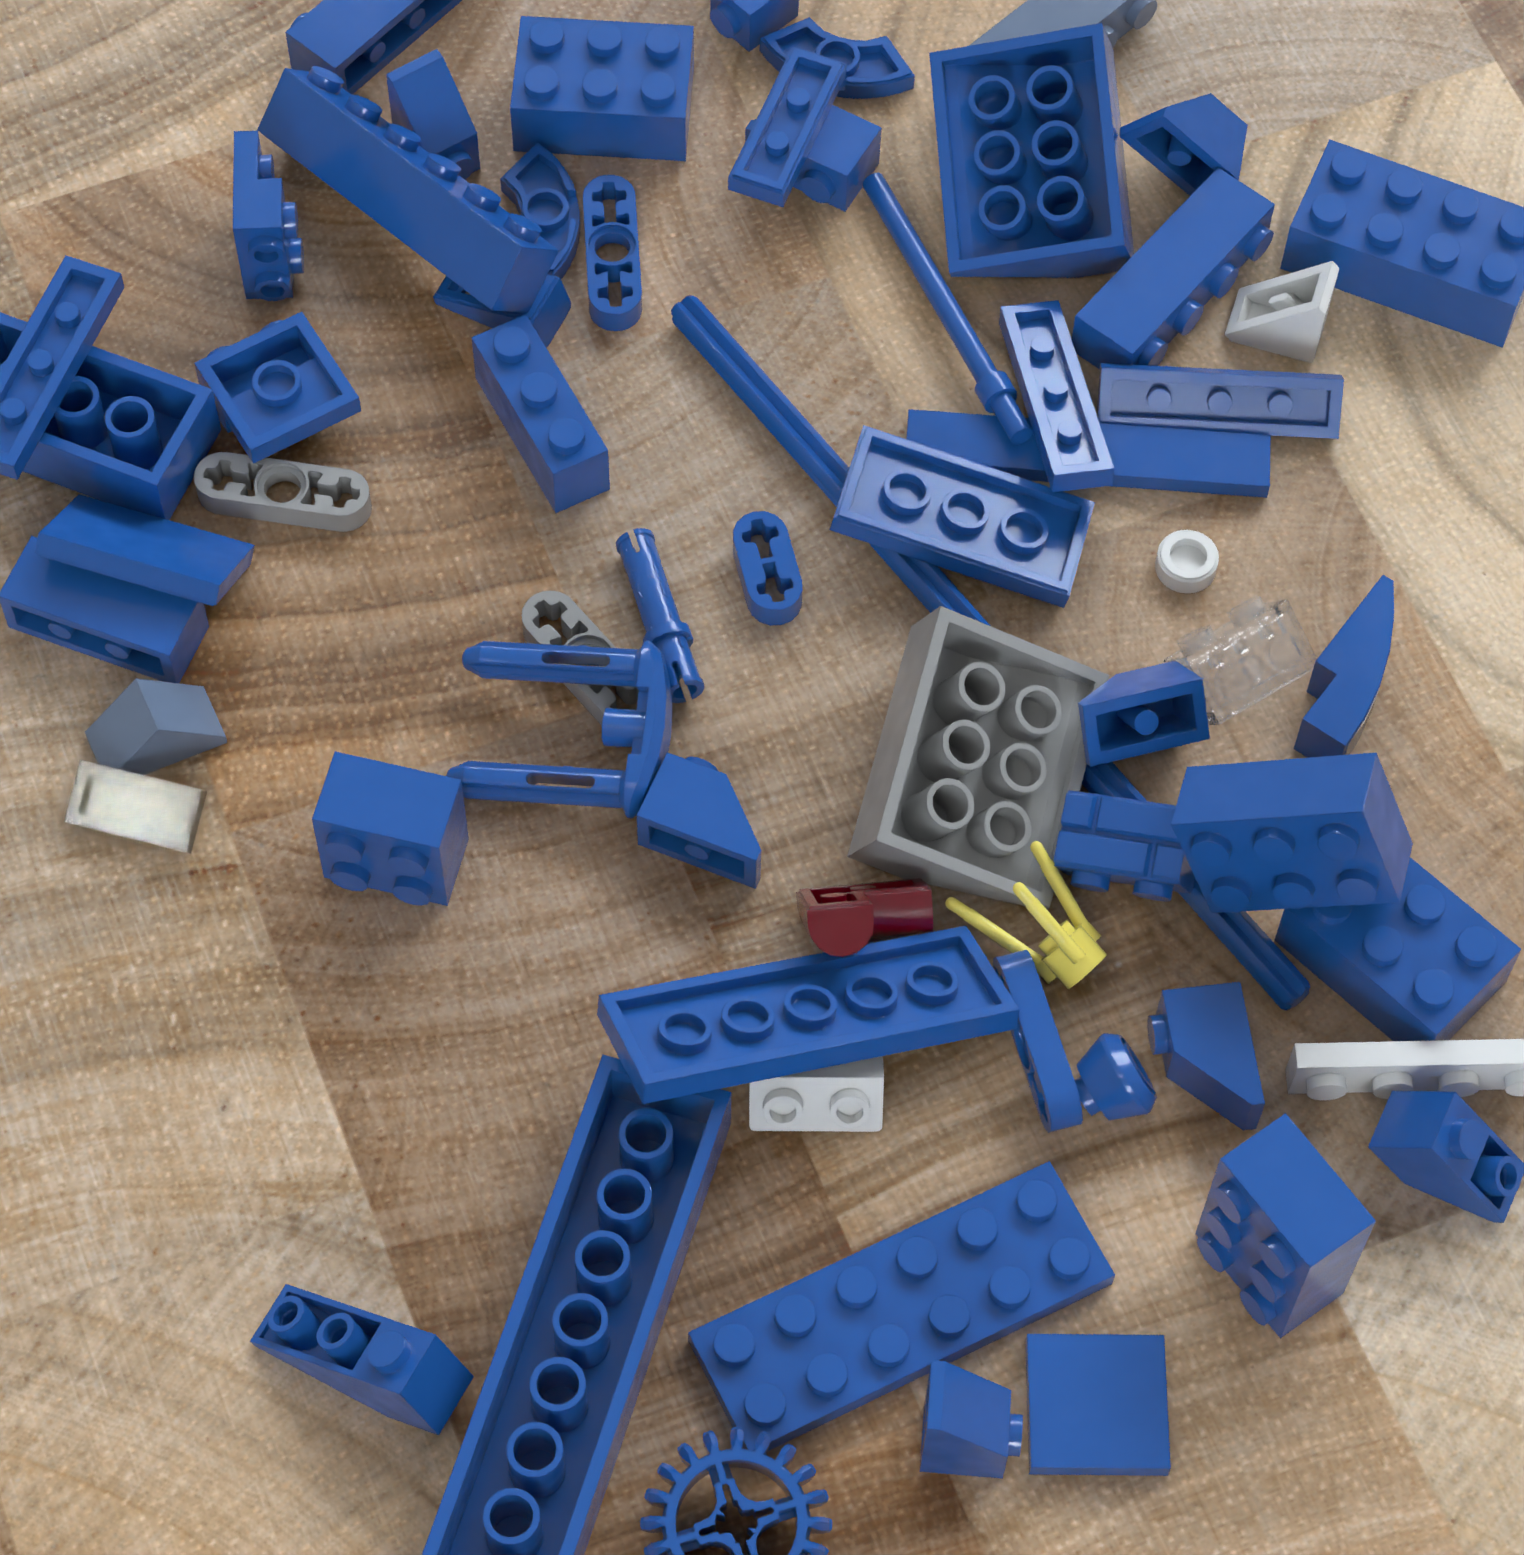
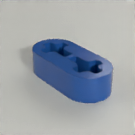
M754 511L744 515L737 521L733 529V557L747 607L751 615L761 623L773 626L791 622L799 614L802 607L803 589L801 575L788 530L783 520L775 514L766 511ZM762 535L763 540L769 543V557L761 559L756 543L751 542L752 536ZM774 578L778 592L784 594L783 601L773 602L772 597L769 594H765L766 579Z

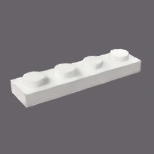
M1524 1039L1295 1043L1286 1067L1288 1094H1307L1309 1098L1314 1100H1333L1344 1096L1346 1093L1373 1092L1374 1096L1378 1098L1389 1099L1392 1091L1456 1092L1460 1097H1466L1477 1093L1479 1090H1505L1507 1094L1512 1096H1524Z

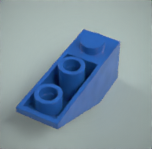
M285 1284L250 1340L255 1347L375 1411L436 1435H440L474 1377L436 1334Z

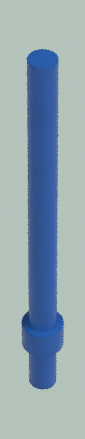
M873 173L863 181L862 186L977 383L975 393L988 413L996 415L1012 444L1019 445L1031 438L1033 430L1016 403L1018 393L1005 372L997 371L883 174Z

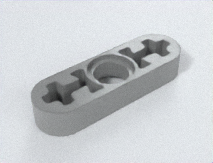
M217 452L203 458L194 472V482L201 505L206 510L219 515L347 532L361 527L369 519L372 510L367 481L361 474L349 469L264 458L253 464L248 455ZM223 476L233 478V482H228L224 490H214L213 485L220 484ZM255 479V496H248L247 489L252 490L251 480ZM282 481L292 482L300 488L298 495L288 502H275L266 496L268 489L272 485ZM312 487L318 488V492H319V494H314V498H315V504H314V505H311V504H312V494H311V488H312ZM342 493L352 494L353 499L347 500L344 507H334L333 502L339 501Z
M558 591L539 592L530 597L522 609L523 635L527 643L562 645L561 635L551 625H544L540 628L539 618L546 616L552 621L561 617L562 633L568 640L564 645L616 648L576 603L564 593ZM563 683L601 726L605 709H617L616 697L610 690L612 686ZM616 686L617 695L626 704L631 705L638 701L639 691L637 687Z

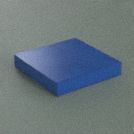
M1027 1334L1025 1352L1029 1475L1168 1476L1171 1463L1164 1335Z

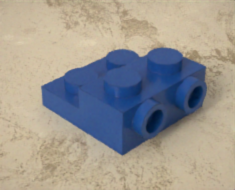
M258 130L234 131L233 234L246 299L279 301L285 298H293L294 274L304 273L302 238H298L296 202L285 201L282 178H275L273 155H262Z
M299 312L285 320L271 322L263 327L260 332L230 346L219 347L210 352L207 357L194 363L199 385L213 389L220 422L227 433L233 431L253 464L361 412L359 396L303 312Z

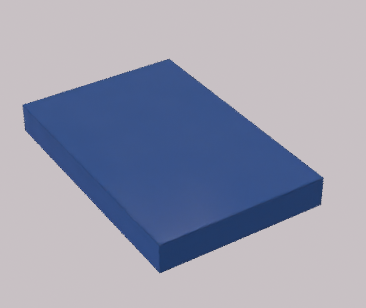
M79 494L38 533L35 553L44 558L214 606L218 604L251 565L255 545Z

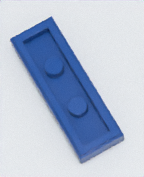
M792 46L728 176V190L784 207L846 77V63Z

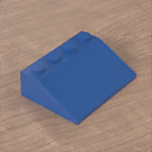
M1103 23L929 53L950 276L1080 278L1117 272L1134 255L1123 139L1119 137L1121 119L1114 50Z

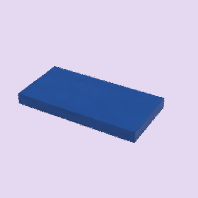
M863 425L829 530L1064 608L1070 597L1095 502L1063 491L1052 493L1051 487Z

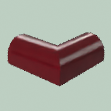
M921 878L799 889V892H796L797 909L805 929L817 947L829 955L844 957L857 953L867 945L870 938L933 932L932 891Z

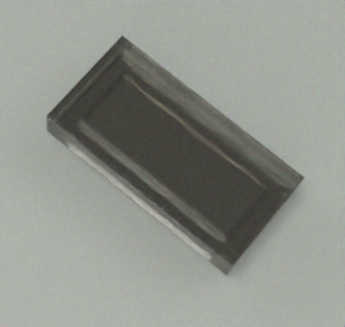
M80 760L64 822L192 853L207 791Z

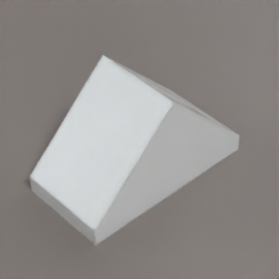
M1333 261L1239 288L1225 336L1231 342L1313 363L1329 311L1339 267Z

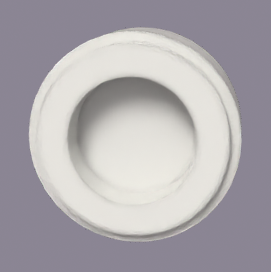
M1179 530L1166 536L1160 543L1155 570L1160 581L1169 589L1179 593H1196L1207 588L1214 580L1219 562V553L1213 541L1206 535L1193 530Z

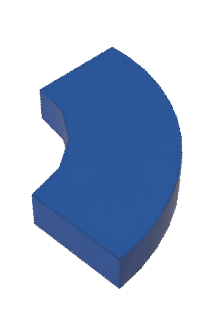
M808 17L760 38L759 51L779 72L792 46L846 63V77L836 97L871 99L899 94L914 88L915 75L887 36L866 41L846 39L824 31Z
M537 142L500 178L501 191L516 205L519 215L530 219L540 226L542 231L539 236L559 250L548 274L562 279L571 266L578 248L581 230L580 210L576 189L568 172L549 150Z

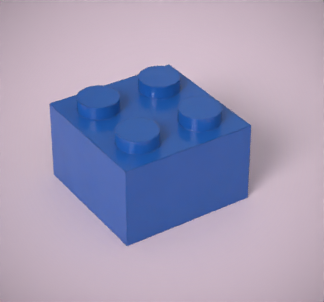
M335 751L312 817L324 878H328L337 886L351 891H364L367 888L393 893L399 900L412 905L422 906L432 902L448 906L469 840L461 779Z

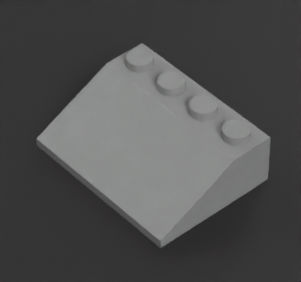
M943 606L938 607L916 622L910 628L847 857L903 879L921 878L929 885L1025 906L1013 892L1014 884L1021 882L1046 909H1049L1054 891L1043 874L1030 846L1034 841L1041 842L1050 859L1054 862L1058 834L1062 828L1061 818L1066 793L1069 790L1080 792L1086 768L1078 702L1108 681L1109 675Z

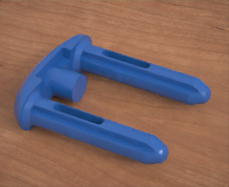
M645 640L640 649L483 641L466 648L462 655L463 667L483 679L637 687L639 693L636 710L606 708L603 714V745L632 748L631 754H628L625 770L467 761L451 767L446 774L447 777L461 779L464 798L622 808L627 818L633 819L637 816L652 782L669 751L671 741L673 706L670 680L663 653L651 641ZM538 783H544V784H561V785H577V786H593V787H591V788H576V787L544 786V785H536V784H538Z

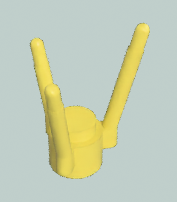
M1039 841L1032 842L1030 849L1073 924L1072 926L1066 920L1060 925L1023 883L1017 882L1014 884L1013 892L1049 934L1038 945L1046 954L1044 957L954 897L946 899L945 905L949 910L1009 952L1014 953L1028 950L1034 961L1037 973L1047 984L1058 977L1067 989H1070L1091 972L1107 955L1096 943L1101 935L1085 918L1057 867L1054 866L1053 860L1050 859L1044 846Z

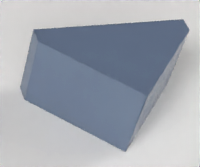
M138 678L85 731L108 789L227 743L226 735L204 686Z

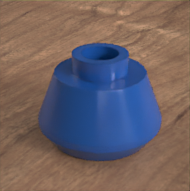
M1103 1033L1077 1063V1069L1081 1077L1075 1079L1080 1101L1091 1116L1101 1111L1109 1121L1147 1115L1151 1112L1157 1095L1145 1069L1121 1035Z

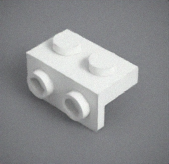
M883 1056L749 1083L750 1129L753 1131H880L883 1123Z

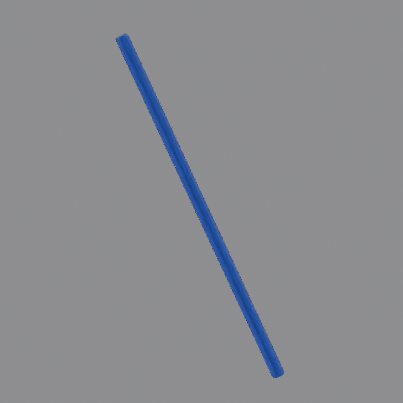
M689 295L681 302L676 303L671 309L672 321L837 507L849 470L848 465L698 297ZM870 544L930 613L943 606L991 626L938 566ZM1113 762L1092 767L1086 764L1082 785L1089 793L1147 801ZM1196 879L1191 894L1178 892L1281 1009L1290 1010L1306 998L1310 989L1309 981L1246 911L1211 913Z

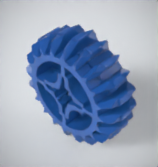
M733 1427L731 1429V1449L719 1450L715 1433L707 1431L703 1433V1445L707 1452L706 1456L698 1459L692 1447L687 1443H683L677 1448L681 1461L687 1467L681 1474L674 1467L666 1463H661L658 1467V1475L663 1481L672 1486L669 1493L653 1488L646 1490L645 1501L652 1506L663 1508V1515L642 1517L640 1520L641 1530L648 1533L662 1532L663 1540L646 1546L644 1554L685 1555L684 1553L696 1549L701 1551L707 1548H720L727 1551L730 1555H743L740 1543H735L731 1533L719 1535L717 1531L701 1536L716 1531V1521L725 1522V1515L722 1512L727 1509V1502L723 1491H728L733 1507H737L742 1517L753 1515L754 1518L770 1514L757 1519L756 1529L747 1528V1534L751 1537L746 1540L748 1555H758L756 1544L763 1532L778 1526L779 1522L795 1518L796 1534L788 1555H828L829 1550L825 1546L809 1541L810 1533L824 1534L831 1532L832 1520L826 1517H810L809 1509L824 1505L828 1502L829 1497L824 1489L804 1494L801 1487L812 1480L816 1474V1469L812 1464L802 1466L793 1475L786 1467L793 1461L796 1454V1448L793 1445H785L776 1459L766 1455L771 1441V1434L769 1432L761 1431L759 1433L755 1451L742 1449L744 1433L741 1427ZM730 1468H746L766 1475L777 1483L787 1497L775 1501L772 1498L758 1502L747 1499L740 1493ZM709 1474L716 1497L715 1510L708 1518L695 1523L694 1527L676 1532L677 1516L683 1499L699 1480Z

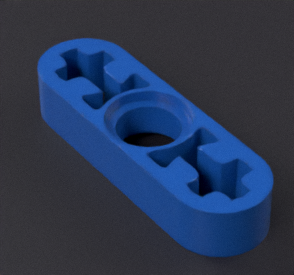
M601 175L592 179L583 191L589 314L593 322L600 328L608 331H623L635 325L642 314L636 195L632 184L625 178L617 175ZM603 200H615L616 222L605 223ZM609 243L620 244L629 251L626 257L614 262L605 261L596 254L601 246ZM620 282L622 306H610L609 283Z
M1022 950L994 957L993 968L1020 1009L1017 1028L1010 1031L1045 1130L1050 1133L1081 1125L1083 1113L1078 1089L1028 950Z

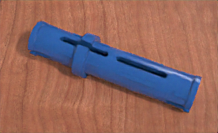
M645 528L633 529L640 551L636 552L628 532L622 534L617 539L616 549L621 556L642 623L646 630L643 642L645 640L651 641L663 653L669 674L672 703L686 702L679 682L682 678L693 700L702 694L704 682L699 675L690 650L693 644L691 630L687 623L680 620L661 564L653 532Z

